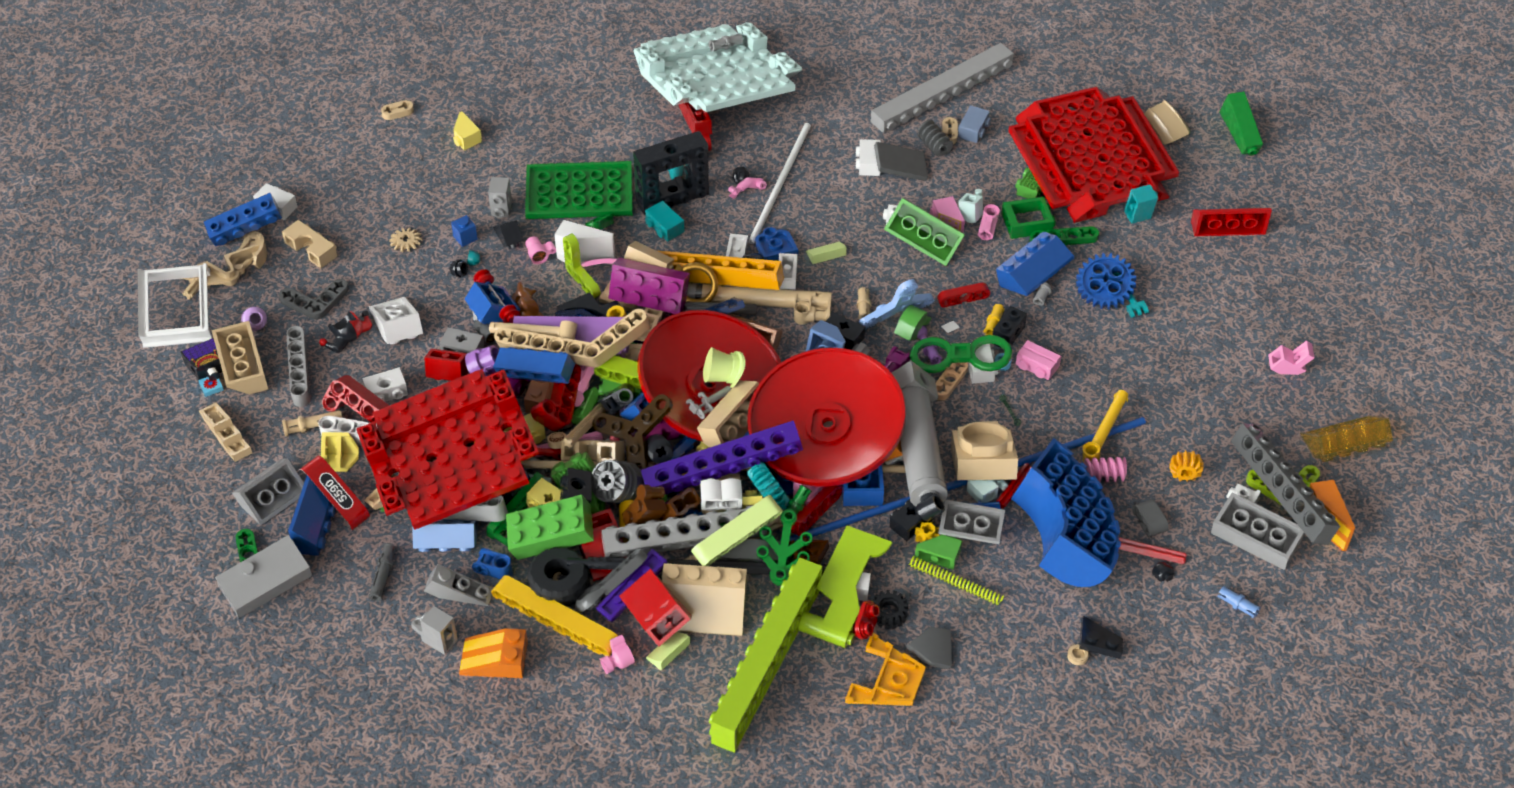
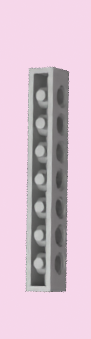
M753 505L739 510L731 508L726 510V512L718 513L717 511H711L706 513V515L698 516L697 514H691L686 516V518L670 517L666 521L650 520L645 524L639 525L637 523H630L625 527H607L605 530H602L601 535L605 557L624 558L628 557L638 548H641L648 554L652 548L656 552L695 547L722 528L719 525L720 523H729ZM704 525L707 526L709 530L703 531L699 527ZM684 528L687 529L689 533L683 534L679 530ZM767 530L762 531L764 536H766ZM664 531L667 532L669 535L667 537H662L659 535V533ZM759 531L749 538L760 537ZM644 534L647 535L649 538L647 540H642L639 538V536ZM624 537L627 538L629 541L626 543H621L619 539Z

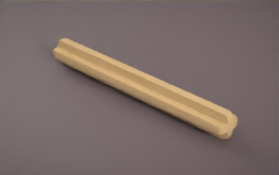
M601 403L564 438V446L571 448L593 426L595 416L607 412Z

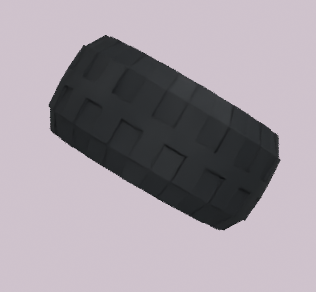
M558 547L547 549L537 555L529 565L527 573L528 586L539 597L550 601L555 600L568 607L576 603V600L588 588L590 583L589 569L583 563L567 566V558H583L576 551ZM558 572L567 575V577L562 580L556 581L550 579V577H552L555 573Z

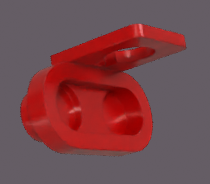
M871 600L862 603L853 626L852 633L859 639H868L869 636H872L877 617L880 613L879 606Z

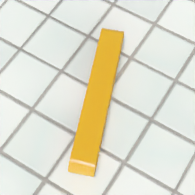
M504 575L491 590L492 596L495 599L503 600L502 603L512 608H518L519 612L530 618H536V621L547 627H553L554 631L564 636H570L571 640L580 645L588 646V649L599 655L601 653L605 656H611L610 640L618 635L604 626L555 600L550 601L539 597L530 587L507 575Z

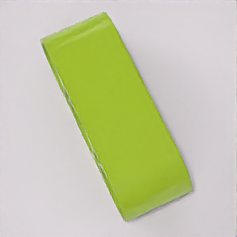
M614 355L601 366L594 368V373L602 379L620 384L629 383L634 388L641 389L637 372V361Z

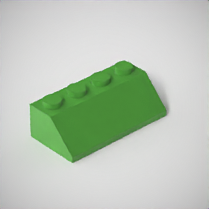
M904 197L884 228L887 232L945 266L965 233Z

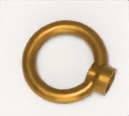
M699 262L689 263L685 266L677 265L675 270L678 271L701 270L709 276L711 281V289L705 297L693 299L687 296L686 302H711L718 291V278L715 272L706 264Z

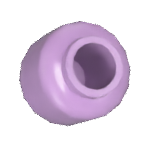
M250 307L243 312L241 322L249 321L252 331H257L266 325L267 316L263 309Z

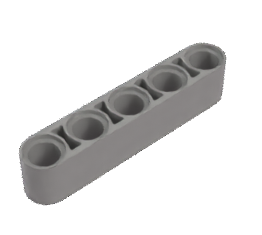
M292 326L286 333L290 392L294 405L304 407L310 402L307 344L303 328Z
M500 495L444 519L500 522L506 519L508 510L503 496Z

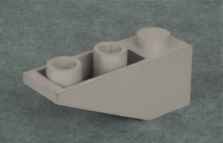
M437 564L429 575L424 592L441 599L488 606L493 588Z

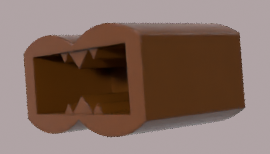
M687 488L666 501L667 511L659 520L666 521L670 517L678 518L698 506L701 499L694 488Z

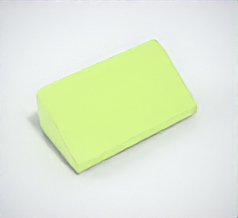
M836 242L806 250V253L812 264L846 256L847 248L843 243Z
M681 632L674 633L661 646L656 647L646 659L662 671L690 644V636Z

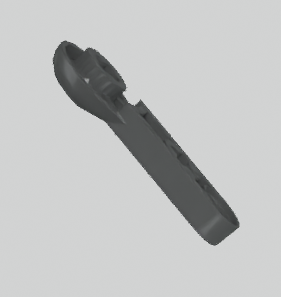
M641 548L636 549L602 581L585 590L576 600L575 606L577 611L580 613L593 609L602 599L601 595L603 593L607 596L647 559L648 555Z

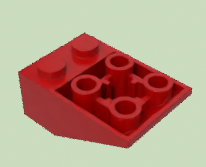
M611 508L592 514L594 541L578 545L584 559H588V557H605L601 538L602 530L610 526L619 528ZM589 569L593 581L605 578L612 570Z
M649 569L619 595L643 629L658 646H661L692 618L689 611L652 569Z

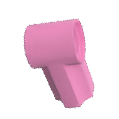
M994 204L984 207L978 236L982 240L988 241L993 239L1000 213L999 207Z

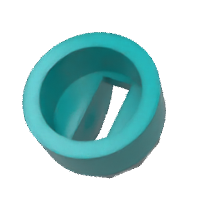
M469 250L467 264H479L480 254Z

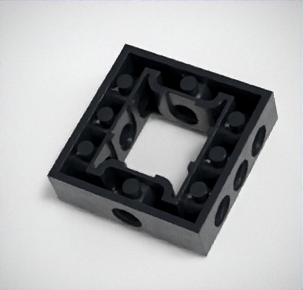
M700 131L633 151L636 202L644 215H646V209L661 201L672 208L675 205L709 195L708 143ZM685 165L686 179L678 176L663 183L659 182L660 172Z

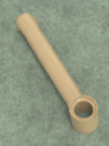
M561 321L560 326L490 322L489 332L495 333L500 328H510L575 340L578 325L572 321Z

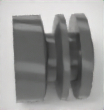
M604 460L597 464L591 474L592 492L598 499L604 502L621 503L626 500L634 501L637 498V487L644 485L641 470L631 462Z

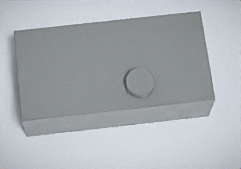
M1233 492L1214 520L1211 531L1212 534L1283 570L1287 568L1302 543L1305 534L1298 524Z
M287 535L216 576L215 579L234 612L240 618L308 579L312 574L302 554L290 536Z

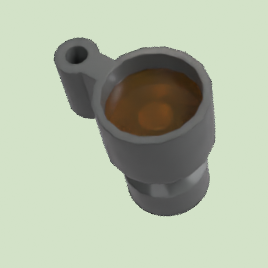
M477 319L473 327L479 335H483L484 343L488 346L496 344L495 333L489 332V323L483 324Z

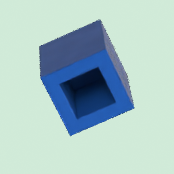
M467 215L451 222L453 237L462 247L478 240L476 225Z

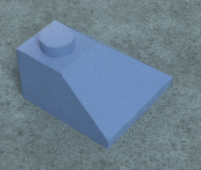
M820 320L810 329L806 351L820 348H844L846 341L838 327Z

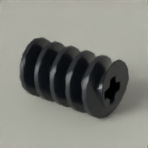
M654 434L647 439L648 456L653 462L660 464L672 459L673 447L665 436Z

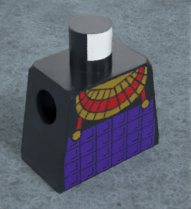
M214 338L180 351L185 366L198 380L206 377L210 381L219 379V373L223 371Z

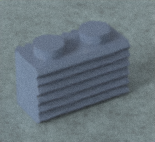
M970 105L959 125L958 138L975 143L978 142L979 138H983L986 130L985 127H989L991 123L990 111Z

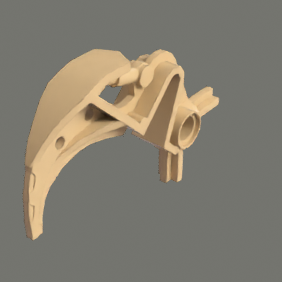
M252 231L243 235L244 240L240 248L224 255L229 269L228 272L208 261L203 262L210 268V276H207L208 288L211 285L220 284L233 286L237 283L240 275L245 273V269L249 265L253 264L258 269L263 266L267 258V247L264 237L260 232ZM199 277L182 278L190 282L183 292V296L191 299L199 290Z

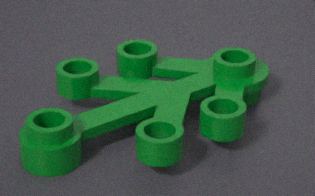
M786 509L781 514L780 521L783 524L780 545L772 536L770 527L763 526L759 531L761 539L765 540L778 556V564L769 556V550L764 545L757 548L756 555L771 570L770 580L777 586H781L784 580H788L790 568L793 564L796 565L800 556H806L808 561L810 559L809 554L802 551L798 554L796 560L786 566L788 557L802 547L812 543L811 533L803 532L800 539L789 546L791 526L795 525L797 521V515L792 509ZM791 514L792 518L786 519L785 515ZM767 530L769 535L764 536L762 531ZM808 536L810 540L805 542L802 538ZM765 550L766 554L760 555L759 551ZM778 572H782L784 576L782 578H778L776 574Z

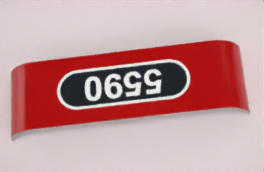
M318 455L299 469L309 476L344 517L351 530L370 517L367 508L323 457Z

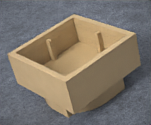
M998 421L973 422L963 427H958V430H952L951 453L957 480L1017 479L1018 456L1011 430L998 424Z

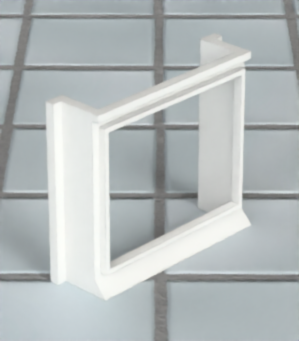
M203 263V265L153 270L138 269V335L143 343V348L199 343L212 339L208 322L207 276H210V268H208L206 263ZM199 277L200 326L149 331V282Z

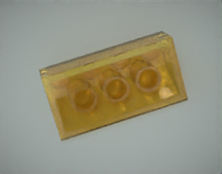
M1371 415L1300 433L1313 457L1321 459L1322 462L1331 461L1333 457L1338 455L1339 457L1350 456L1353 451L1365 452L1369 450L1368 447L1372 446L1375 448L1384 447L1387 442L1393 441L1389 418Z

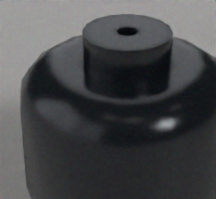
M1160 562L1153 567L1152 574L1157 580H1166L1168 582L1173 579L1174 570L1167 563Z

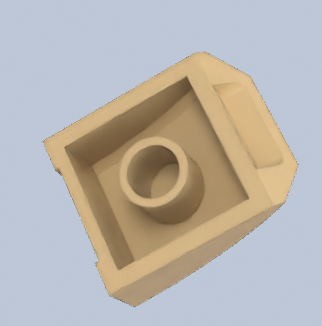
M1165 100L1152 108H1148L1144 113L1164 145L1190 134L1184 119Z

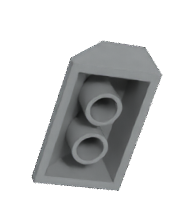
M286 458L280 459L232 492L240 506L262 525L299 499L304 482L289 459Z
M945 500V511L942 513L939 534L993 544L1000 543L1005 510Z

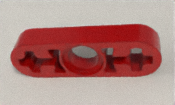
M981 282L944 290L938 294L937 300L940 306L944 308L962 304L965 301L968 303L986 299L990 295V290L986 283Z

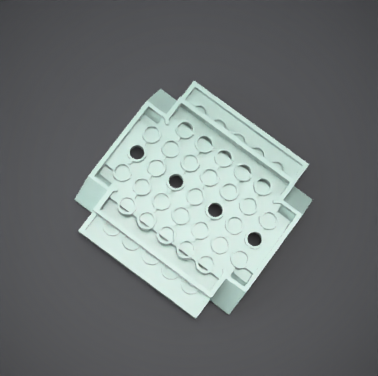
M749 22L737 25V32L728 24H722L714 28L709 27L705 30L678 34L673 37H664L655 41L651 40L642 43L641 47L634 49L641 74L673 106L689 102L696 110L703 109L705 112L795 91V84L789 78L799 73L802 67L785 52H779L774 55L767 50V36ZM740 34L743 38L742 44L731 46L729 49L711 51L709 48V41L720 39L722 36Z

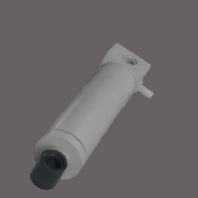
M909 361L892 372L902 390L906 409V422L900 443L910 501L914 506H917V511L924 521H930L945 511L943 502L948 496L932 412L933 402L938 399L935 379L914 362Z

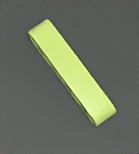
M768 495L697 544L691 552L702 566H709L758 532L761 527L768 525L779 517L783 510L773 497Z

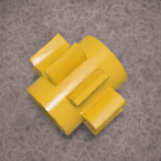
M921 522L920 528H915V541H920L921 543L940 536L939 527H935L932 522Z

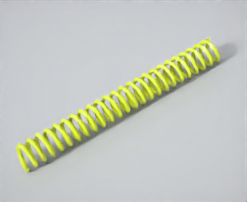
M915 556L912 557L911 562L908 564L911 567H914L915 569H917L918 567L919 571L921 570L926 574H928L929 572V575H933V577H936L937 579L940 577V580H944V582H947L948 584L951 583V585H954L955 583V587H959V589L962 588L963 590L966 589V592H969L970 590V594L973 593L978 597H980L981 595L982 599L985 596V600H988L989 602L992 601L993 604L996 602V605H999L998 599L1000 597V593L998 594L995 601L994 598L996 596V592H994V595L990 600L993 590L990 591L988 598H986L989 588L986 590V593L983 596V592L985 590V587H983L981 594L979 595L982 586L980 585L977 592L975 593L978 584L975 585L972 591V587L974 585V582H972L970 589L968 590L970 580L967 582V585L964 588L967 579H964L963 584L960 587L963 577L960 578L958 585H956L959 575H957L956 580L953 583V579L955 577V574H953L952 579L949 582L952 572L949 573L947 580H945L948 570L945 572L944 577L942 578V574L944 572V569H942L941 574L938 577V573L941 569L940 567L938 568L936 575H934V573L937 568V565L934 567L933 572L931 573V569L933 567V564H931L929 571L927 572V568L930 563L928 562L925 570H923L926 560L923 562L922 567L920 568V564L922 562V559H920L918 566L916 567V563L919 558L917 557L914 565H912Z

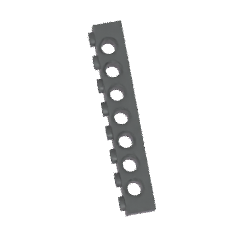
M1242 423L1231 440L1232 444L1311 542L1328 545L1341 527L1335 520L1334 515L1329 513L1324 507V503L1317 499L1313 494V490L1303 482V478L1283 458L1281 451L1276 449L1271 439L1264 435L1261 427L1254 423Z

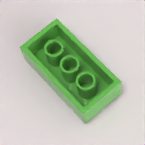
M583 495L506 514L508 550L517 560L539 555L543 551L555 547L568 548L594 541L591 505Z

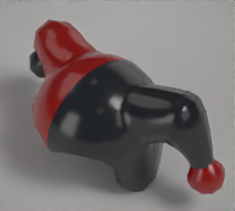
M366 310L362 312L364 321H361L352 311H349L341 321L334 325H328L335 336L334 343H329L325 338H322L319 344L333 352L340 353L348 342L356 340L361 333L372 328L369 312Z

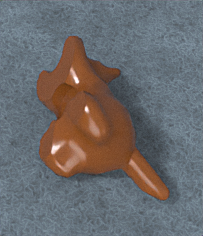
M518 282L516 293L512 295V299L520 308V316H544L539 311L537 302L533 299V294L536 290L523 287L522 282Z

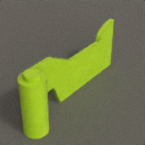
M847 525L817 585V589L832 600V603L824 618L805 611L800 620L798 631L846 648L847 645L851 646L855 638V634L852 633L853 626L860 611L856 586L870 557H879L885 554L891 547L892 541Z

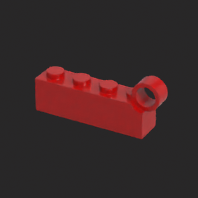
M689 102L679 104L678 106L691 132L700 131L708 143V151L712 150L709 136L712 134V121L708 113L703 109L696 110Z

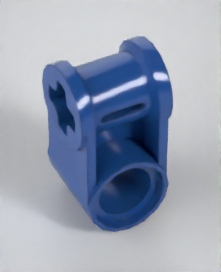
M486 548L480 550L478 560L472 564V569L476 573L485 576L488 575L501 579L504 575L510 577L513 575L510 557Z

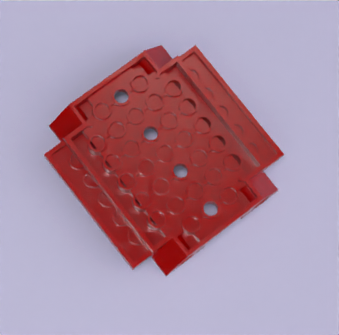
M1097 86L1035 101L1016 116L1015 119L1018 124L1009 126L1008 131L1051 208L1055 209L1070 205L1067 207V211L1074 223L1106 215L1109 206L1126 202L1131 189L1151 184L1153 190L1158 194V201L1169 199V195L1160 181L1176 178L1180 173L1135 98L1131 96L1121 99L1120 95L1110 97ZM1117 184L1118 186H1121L1122 188H1117V187H1115L1114 185Z
M483 369L477 370L372 412L375 421L356 428L365 456L377 483L376 488L386 516L406 508L414 530L529 484L521 461L540 454L505 370L489 376H485ZM508 427H511V428H512L511 430H509V431H507V432H503V430L506 429V428H508ZM475 442L474 445L466 447L468 443ZM437 457L435 461L429 462L431 458ZM399 472L398 476L391 477L394 473Z

